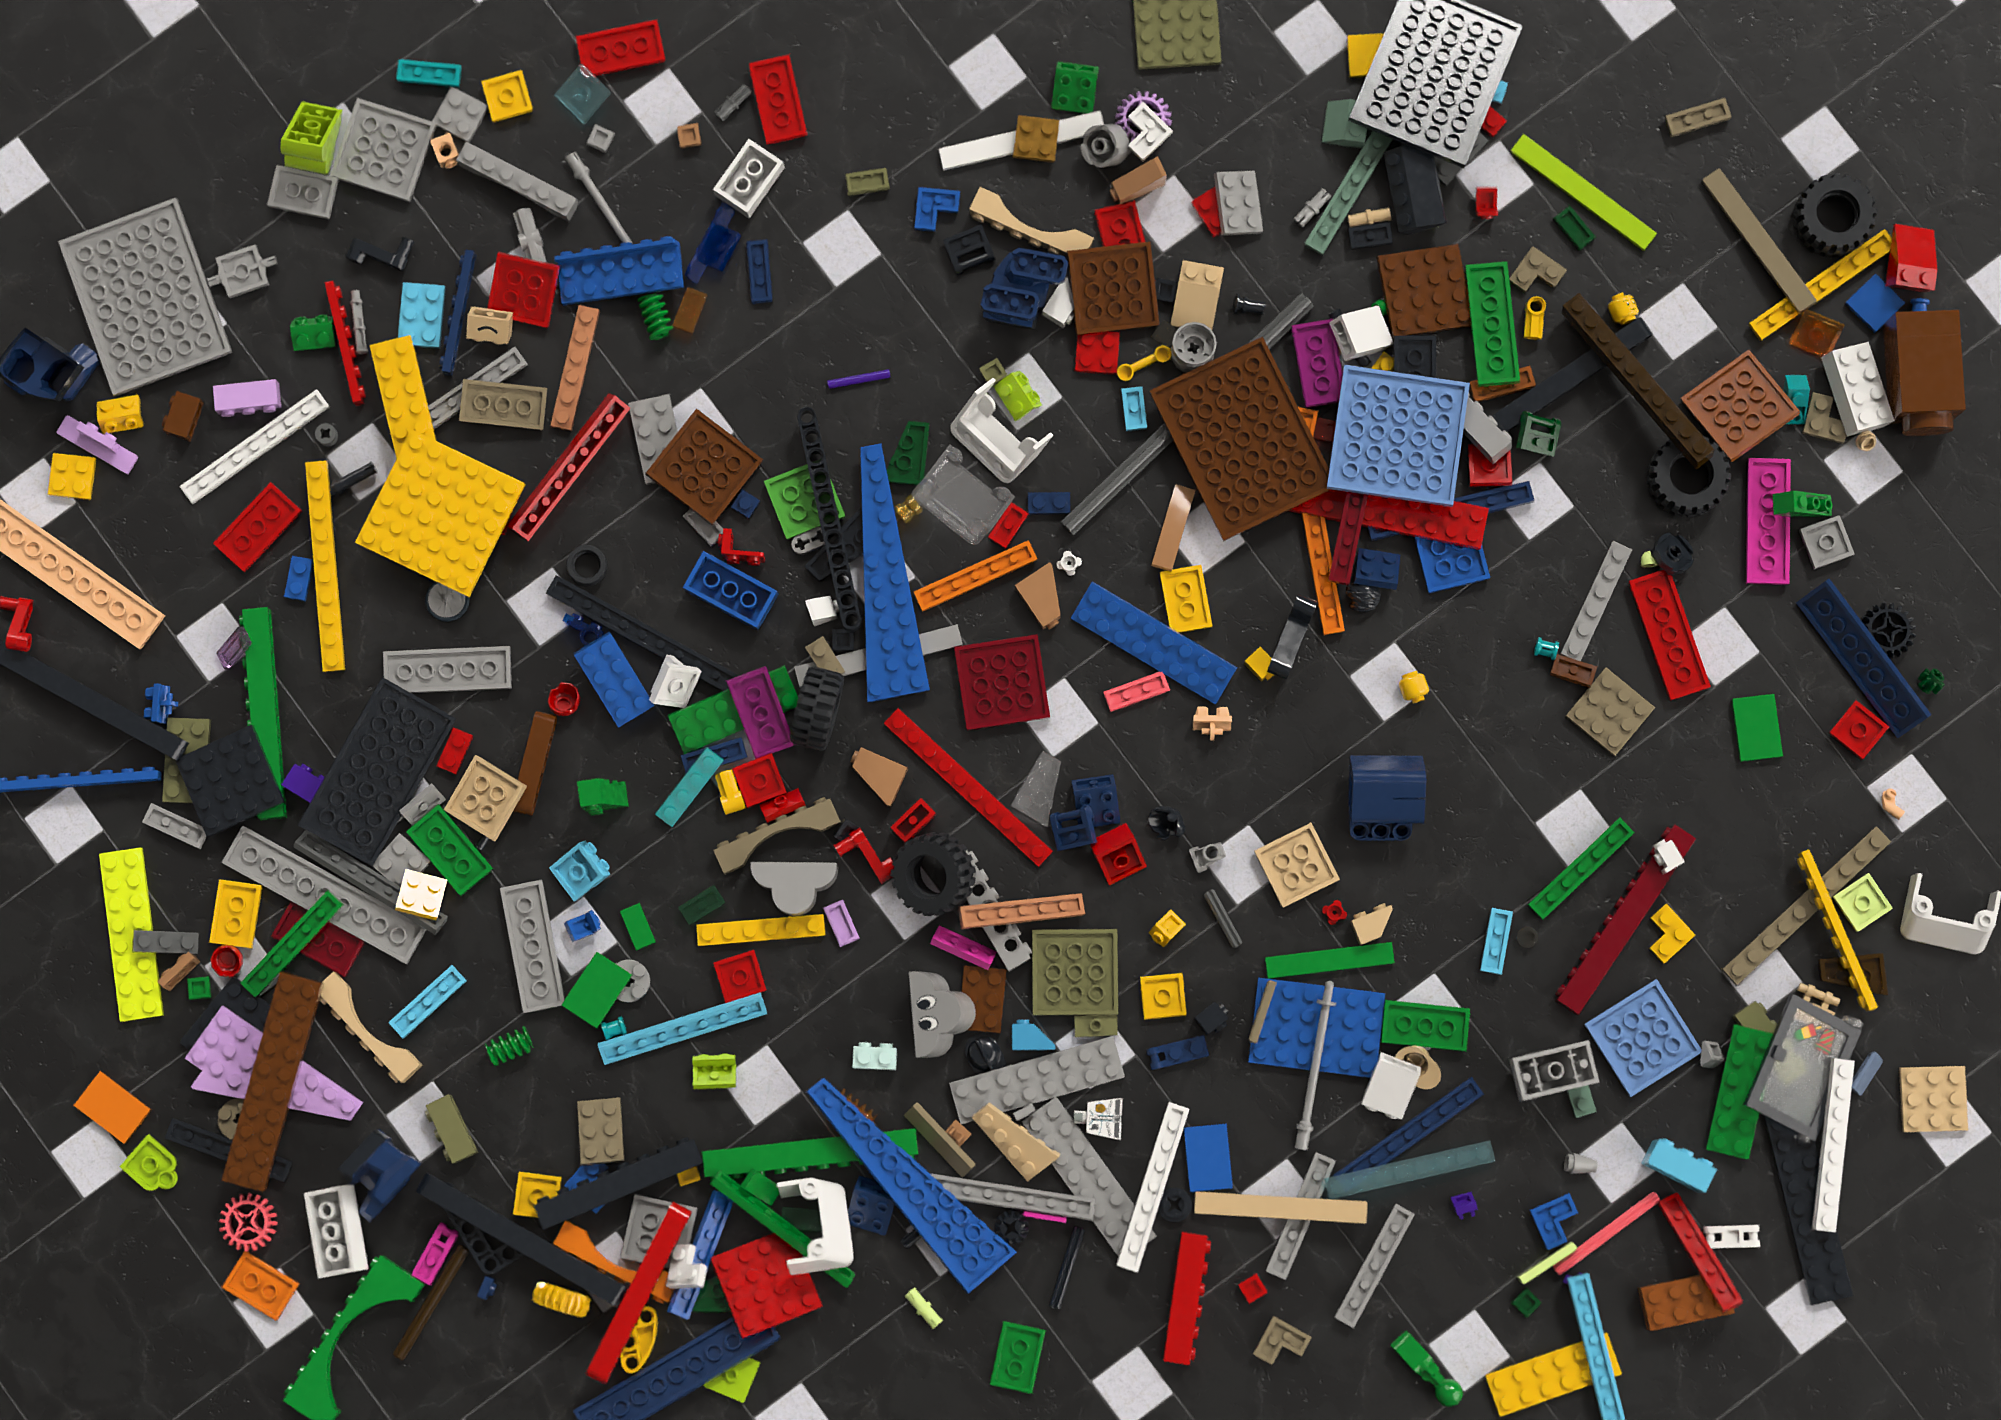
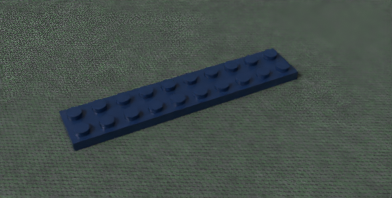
M731 1317L573 1410L578 1420H645L779 1341L781 1338L773 1326L742 1339L735 1320Z

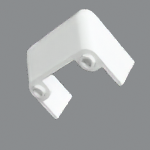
M992 378L973 393L952 422L951 432L997 478L1004 483H1010L1040 454L1053 437V434L1050 432L1039 442L1031 437L1025 438L1022 442L1018 441L991 415L995 410V402L987 392L996 381Z
M1922 874L1912 875L1900 927L1902 936L1907 940L1964 953H1981L1985 949L1996 924L2001 892L1990 893L1987 910L1979 911L1974 916L1973 924L1933 916L1932 901L1926 896L1918 895Z
M814 1178L777 1183L781 1198L802 1195L808 1200H819L823 1238L813 1240L809 1244L807 1258L787 1260L790 1274L809 1273L850 1265L854 1256L844 1188L840 1184Z

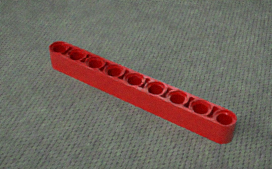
M672 1202L586 1372L587 1376L603 1384L607 1383L692 1214L691 1210L675 1202Z

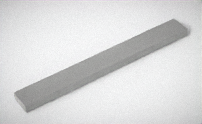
M958 625L919 634L923 656L948 650L956 646H963ZM866 648L836 656L846 672L842 674L843 676L867 671ZM814 662L794 667L800 688L808 668L817 667Z
M931 1174L960 1201L1093 1221L1096 1199Z

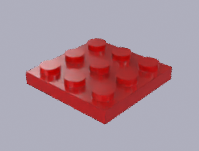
M498 252L487 309L513 312V320L546 328L549 327L560 266Z

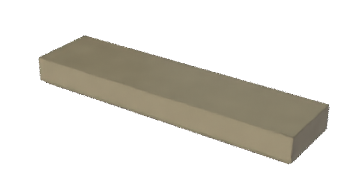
M918 1102L904 1115L962 1178L976 1165Z

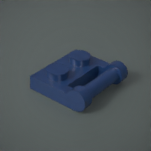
M1089 805L1082 806L1078 810L1061 814L1055 812L1050 815L1057 851L1097 842L1091 818L1092 809ZM1077 818L1082 819L1083 824L1062 828L1061 823Z

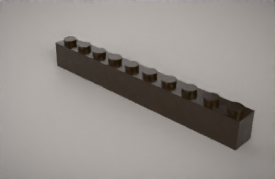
M1578 293L1566 302L1562 307L1563 316L1693 467L1698 469L1711 459L1715 449L1582 295Z

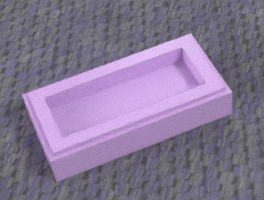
M843 900L823 908L840 947L860 939Z

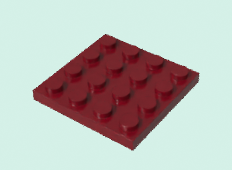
M1038 634L954 647L967 731L1050 718Z

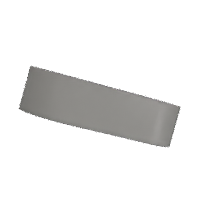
M821 527L794 537L791 543L793 551L798 555H804L822 548L825 545L824 541L815 540L812 542L811 540L817 537L818 532L823 534ZM798 540L802 542L810 541V543L804 545V550L795 547L798 545Z

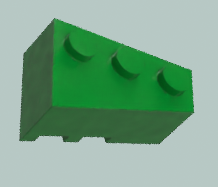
M600 778L577 781L580 807L591 814V816L601 815L603 810L629 807L625 781L617 782L613 780L612 783H609L608 779Z

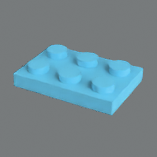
M403 283L398 338L411 335L414 347L440 349L446 289L444 285Z

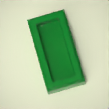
M640 903L620 911L636 950L656 943Z
M753 1168L741 1184L742 1188L772 1206L780 1194L778 1185Z

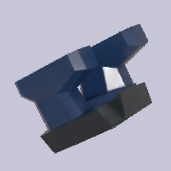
M1017 248L1013 253H1009L993 273L992 284L984 287L981 301L983 317L991 323L1036 329L1039 311L1045 307L1049 284L1060 285L1065 282L1068 268L1066 258L1060 255Z
M24 327L0 357V377L7 386L20 395L29 393L32 397L61 401L63 398L69 401L75 398L100 364V359L96 352L82 343L76 345L69 353V351L48 337H39Z
M380 1129L374 1130L338 1168L349 1185H354L360 1181L369 1189L358 1211L369 1222L409 1182V1177L421 1165L414 1157L405 1155L394 1147L391 1142L392 1139Z

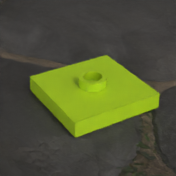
M748 1358L709 1381L704 1387L744 1403L760 1362Z

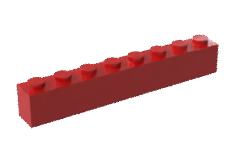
M608 394L511 519L507 527L522 539L529 541L624 418L630 407L615 395Z

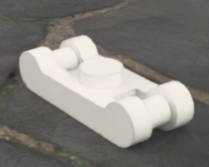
M1759 1225L1703 1227V1231L1706 1233V1241L1711 1248L1760 1247V1240L1757 1238ZM1743 1232H1749V1240L1744 1241ZM1714 1233L1721 1234V1241H1715Z

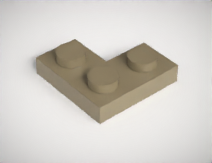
M1532 246L1509 278V282L1524 293L1536 277H1539L1555 288L1567 270Z
M1815 392L1811 394L1802 434L1842 444L1845 442L1846 432L1842 420L1829 417L1833 397Z
M1273 1316L1253 1354L1270 1364H1273L1282 1346L1302 1356L1311 1337Z

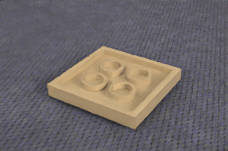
M475 755L444 810L491 840L496 841L527 785Z
M1312 823L1254 851L1282 908L1340 880Z
M1965 1066L1899 1068L1902 1132L1968 1130Z

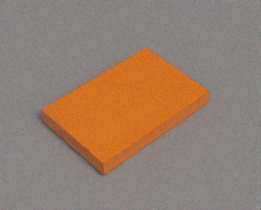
M102 1071L97 1074L74 1104L76 1108L123 1144L127 1143L152 1110Z
M244 1251L222 1288L277 1321L300 1283L251 1253Z

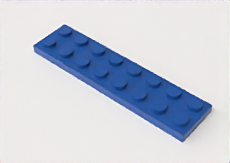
M1093 581L1071 617L1074 621L1158 671L1163 672V674L1214 704L1218 702L1238 668Z

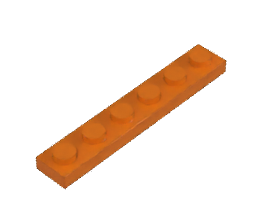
M1302 513L1323 635L1342 633L1345 629L1337 585L1328 581L1332 557L1325 518Z
M1028 540L914 591V595L923 612L1037 561V557Z

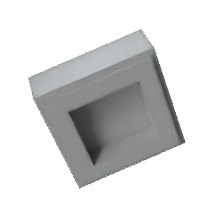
M595 125L587 145L606 153L615 134Z
M1030 1104L1013 1114L1016 1120L1019 1121L1036 1110L1033 1104Z

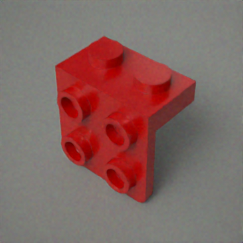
M723 528V534H719L718 546L723 560H727L729 564H739V561H746L748 565L760 566V563H765V555L762 552L733 550L734 535L732 529Z

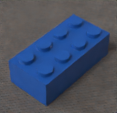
M705 551L702 552L683 586L685 592L759 631L779 595L773 588Z
M610 631L573 653L618 728L655 706L649 700L648 693Z

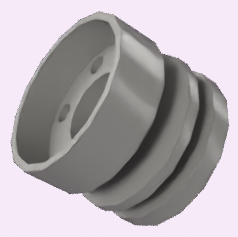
M1198 322L1186 323L1179 327L1174 334L1171 348V358L1176 368L1187 373L1212 361L1217 345L1214 333L1205 324ZM1190 348L1196 351V354H1193L1192 351L1189 352Z

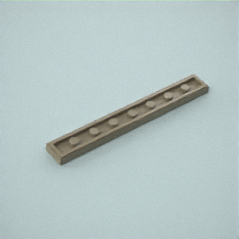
M1717 169L1702 179L1704 186L1798 314L1817 302L1815 297L1721 169Z

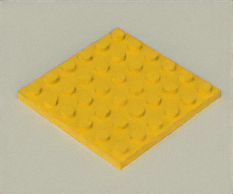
M411 429L355 543L470 597L526 484Z

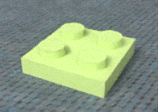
M1869 873L1833 896V899L1856 932L1893 909Z

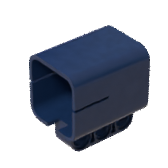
M1350 755L1348 823L1352 838L1355 840L1408 839L1412 832V823L1424 824L1426 770L1423 756ZM1357 825L1364 826L1363 828L1358 830L1354 829V827ZM1378 825L1385 826L1383 829H1376ZM1400 825L1406 826L1404 829H1397Z

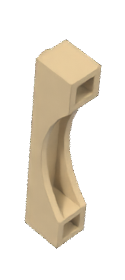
M979 187L969 209L972 218L976 221H987L991 223V227L999 231H1002V229L1007 230L1014 238H1025L1029 240L1028 243L1037 248H1040V246L1045 247L1051 254H1060L1067 257V251L1088 249L1092 247L1094 242L1093 237L1076 229L1065 232H1046L1031 228L1020 222L1008 211L999 195L982 187Z
M332 972L323 981L324 985L320 1001L324 1005L328 1003L333 1008L330 1012L338 1020L342 1018L346 1022L345 1028L353 1036L357 1034L361 1039L359 1043L366 1051L372 1050L376 1055L374 1057L375 1061L381 1067L385 1065L390 1070L388 1074L395 1082L405 1083L423 1066L409 1050L386 1045L366 1030L355 1012L351 987L338 973Z

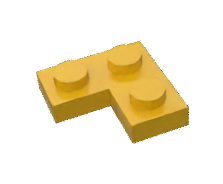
M1667 903L1650 918L1664 933L1663 936L1649 947L1663 964L1695 936Z

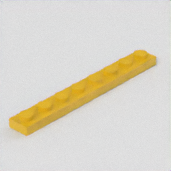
M1884 229L1805 285L1818 302L1890 252L1892 238ZM1786 297L1748 325L1758 339L1762 341L1799 314Z
M1809 849L1798 854V865L1801 870L1806 872L1808 877L1806 878L1807 886L1815 893L1816 898H1814L1817 908L1819 910L1822 909L1825 916L1823 918L1824 925L1827 929L1831 930L1833 935L1831 937L1835 949H1839L1842 955L1840 957L1841 964L1844 969H1848L1850 977H1848L1850 985L1853 989L1856 988L1858 992V1003L1862 1009L1865 1008V1011L1875 1009L1878 1006Z

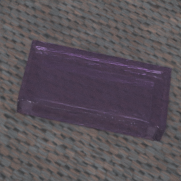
M237 627L216 652L224 669L230 670L252 644L244 627Z

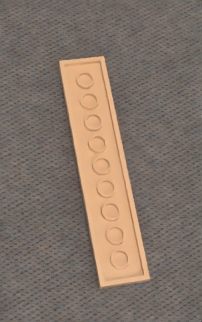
M0 499V551L141 650L165 615Z

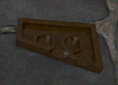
M1883 953L1856 956L1871 992L1888 996ZM1840 957L1818 960L1821 981L1852 988L1848 979L1850 974L1848 969L1843 968Z

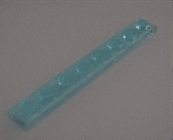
M1489 1140L1324 1178L1328 1198L1335 1199L1495 1162L1491 1141Z

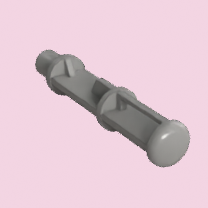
M359 290L351 291L352 300L350 304L352 305L356 353L362 355L368 352L364 331L366 327H364L362 313L363 301L360 299Z

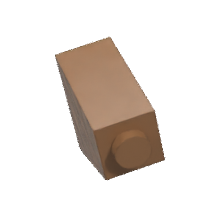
M1155 157L1113 181L1112 189L1110 190L1113 200H1118L1119 204L1127 203L1164 186L1167 175L1159 158Z
M1049 562L1016 584L1015 589L1041 628H1048L1050 630L1059 624L1058 620L1061 615L1053 567Z
M862 747L859 752L855 750L851 762L854 763L853 769L883 803L891 808L908 768Z

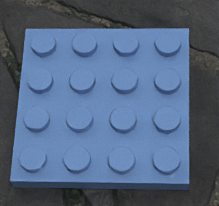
M1657 979L1584 1024L1629 1097L1675 1070L1702 1051Z

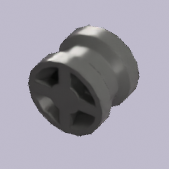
M323 423L316 428L315 437L321 445L330 447L337 442L338 432L332 425Z

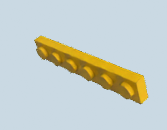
M824 914L696 925L698 946L825 936Z

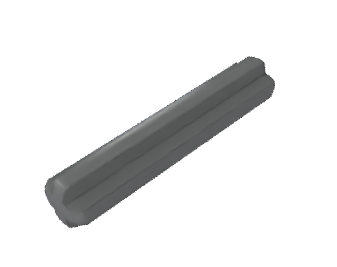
M1213 889L1207 891L1204 897L1232 948L1240 946L1242 940L1216 892Z

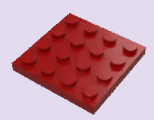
M775 1233L710 1258L742 1339L822 1307L810 1274H790L787 1260L803 1258L802 1254Z

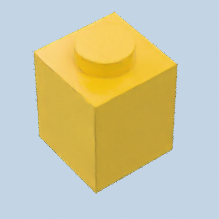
M1261 647L1245 660L1244 664L1260 681L1265 678L1268 681L1274 676V674L1267 672L1272 658Z

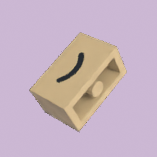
M471 307L467 317L466 338L478 342L491 341L495 344H508L512 335L513 312Z

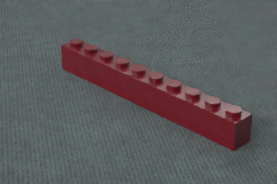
M1675 824L1671 828L1667 826L1660 836L1666 843L1672 840L1682 858H1684L1696 840L1695 837ZM1654 847L1649 852V855H1651L1647 863L1644 861L1637 870L1640 873L1637 879H1632L1627 885L1626 890L1628 892L1625 897L1620 896L1614 907L1616 910L1613 915L1608 914L1602 925L1605 927L1601 933L1597 931L1590 942L1593 945L1589 951L1585 949L1579 957L1581 961L1577 968L1573 967L1568 973L1569 981L1567 984H1561L1555 993L1558 996L1555 1001L1575 1015L1580 1014L1677 868L1675 867L1663 874L1661 870L1665 868L1663 865L1659 866L1656 862Z

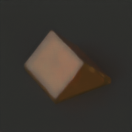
M1805 309L1799 317L1789 344L1823 357L1833 351L1845 324Z

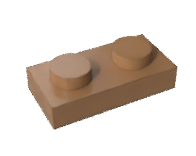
M190 952L181 955L177 959V963L171 969L165 970L157 982L166 990L171 991L200 963V960Z

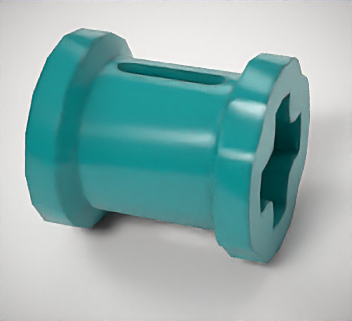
M1538 637L1534 655L1537 656L1539 654L1555 660L1559 642L1552 643Z
M622 1016L618 1017V1020L601 1023L606 1040H610L611 1037L620 1034H627Z

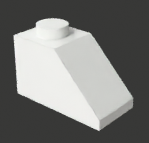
M1067 277L1064 283L1058 285L1042 311L1044 317L1062 328L1065 327L1066 323L1070 325L1074 319L1073 299Z
M831 596L805 601L814 626L838 618L836 613L840 612L836 600L832 601Z

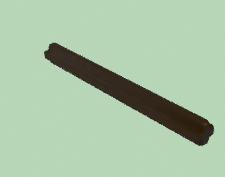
M459 1245L393 1352L396 1358L404 1360L467 1257L469 1250L466 1247Z

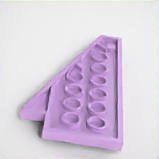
M222 1005L185 1057L186 1060L202 1070L191 1088L245 1099L263 1033ZM302 1060L289 1108L351 1121L364 1102Z

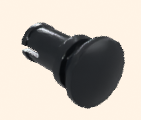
M1237 293L1233 301V314L1241 311L1243 314L1250 312L1263 315L1265 302L1249 300L1247 297L1240 298V294Z

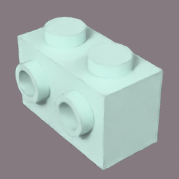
M860 1042L858 1046H854V1069L896 1070L897 1048H893V1044L880 1043V1047H871V1043Z

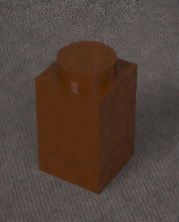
M1959 310L1895 312L1883 325L1887 398L1894 421L1890 424L1902 423V434L1908 436H1929L1951 432L1954 430L1953 420L1966 410Z

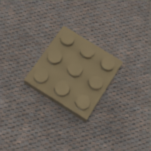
M1605 668L1592 683L1591 688L1586 690L1565 717L1615 757L1655 707L1608 668Z

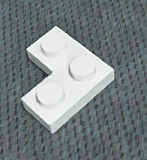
M1144 102L1128 116V119L1141 131L1128 145V148L1144 161L1173 131Z
M691 1244L675 1246L666 1283L667 1287L671 1289L703 1287L707 1266L692 1264L695 1246Z

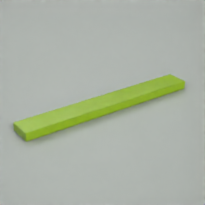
M1523 134L1511 149V153L1644 251L1657 233L1526 135Z

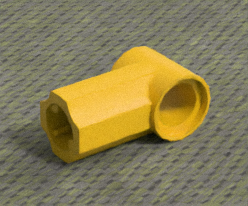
M1532 297L1525 305L1523 338L1532 340L1542 339L1546 303L1541 297ZM1533 302L1538 303L1540 311H1532L1530 304Z
M732 769L716 774L715 778L725 814L745 809L746 806L741 791L738 790Z

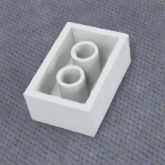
M748 139L714 187V194L750 218L783 171L784 163Z

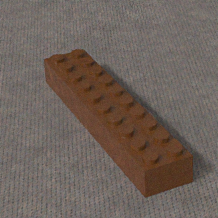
M280 972L222 1181L263 1192L267 1189L322 993L323 982Z

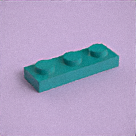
M399 59L396 80L398 82L459 87L462 67L455 64Z

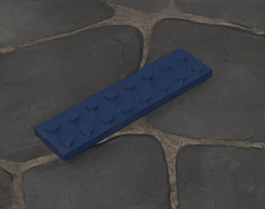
M1827 579L1796 602L1897 738L1931 716V713L1830 579Z

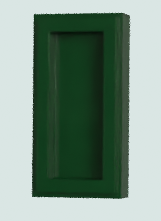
M1570 205L1553 218L1554 222L1578 251L1596 238Z

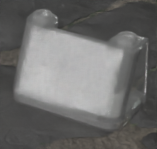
M949 444L912 491V496L919 504L967 542L978 544L991 531L1015 496L1005 487H996L992 490L960 465L963 461L961 452Z

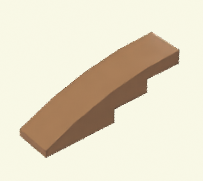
M1175 484L1151 566L1172 572L1195 490Z

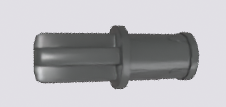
M742 85L730 98L727 96V100L714 113L724 121L735 109H739L738 105L751 93L750 89L746 85Z

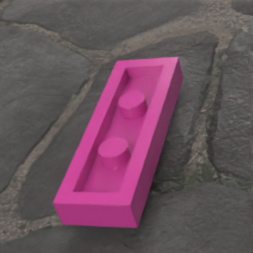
M940 925L930 943L986 970H989L997 953Z

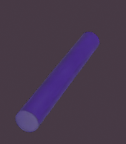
M887 369L828 380V387L830 389L890 378V372Z

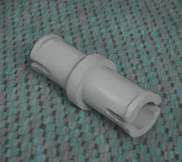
M1321 188L1311 201H1307L1305 203L1306 206L1293 218L1296 223L1299 222L1298 225L1304 227L1331 198V195L1328 193L1321 199L1327 192L1325 189Z

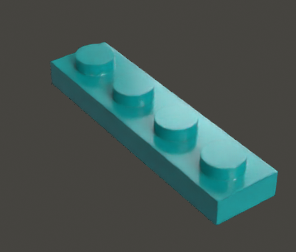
M706 747L656 811L655 815L673 827L724 759Z

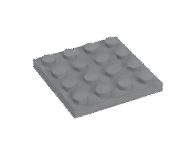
M357 98L330 176L410 202L431 143L430 140L433 138L437 125L434 122Z

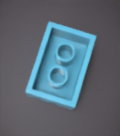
M1664 1138L1651 1142L1641 1164L1698 1193H1706L1717 1170L1712 1167V1162L1704 1158L1695 1159L1693 1158L1694 1153L1684 1148L1676 1149L1673 1147V1142Z

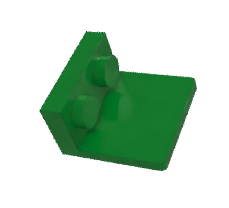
M1058 62L1052 108L1093 113L1099 67Z

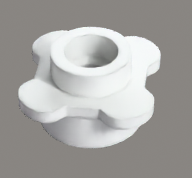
M1065 551L1061 561L1057 562V568L1063 569L1067 572V575L1073 576L1075 569L1081 565L1082 560L1079 557L1076 558L1070 551Z

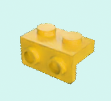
M138 395L97 402V421L103 434L144 426Z

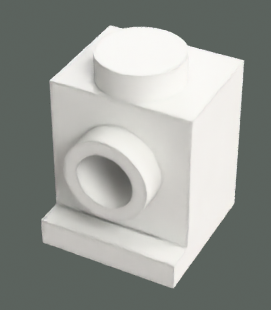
M1663 839L1653 845L1655 848L1654 852L1656 853L1654 855L1656 862L1659 866L1663 865L1665 868L1661 870L1663 874L1684 863L1672 840L1666 843Z

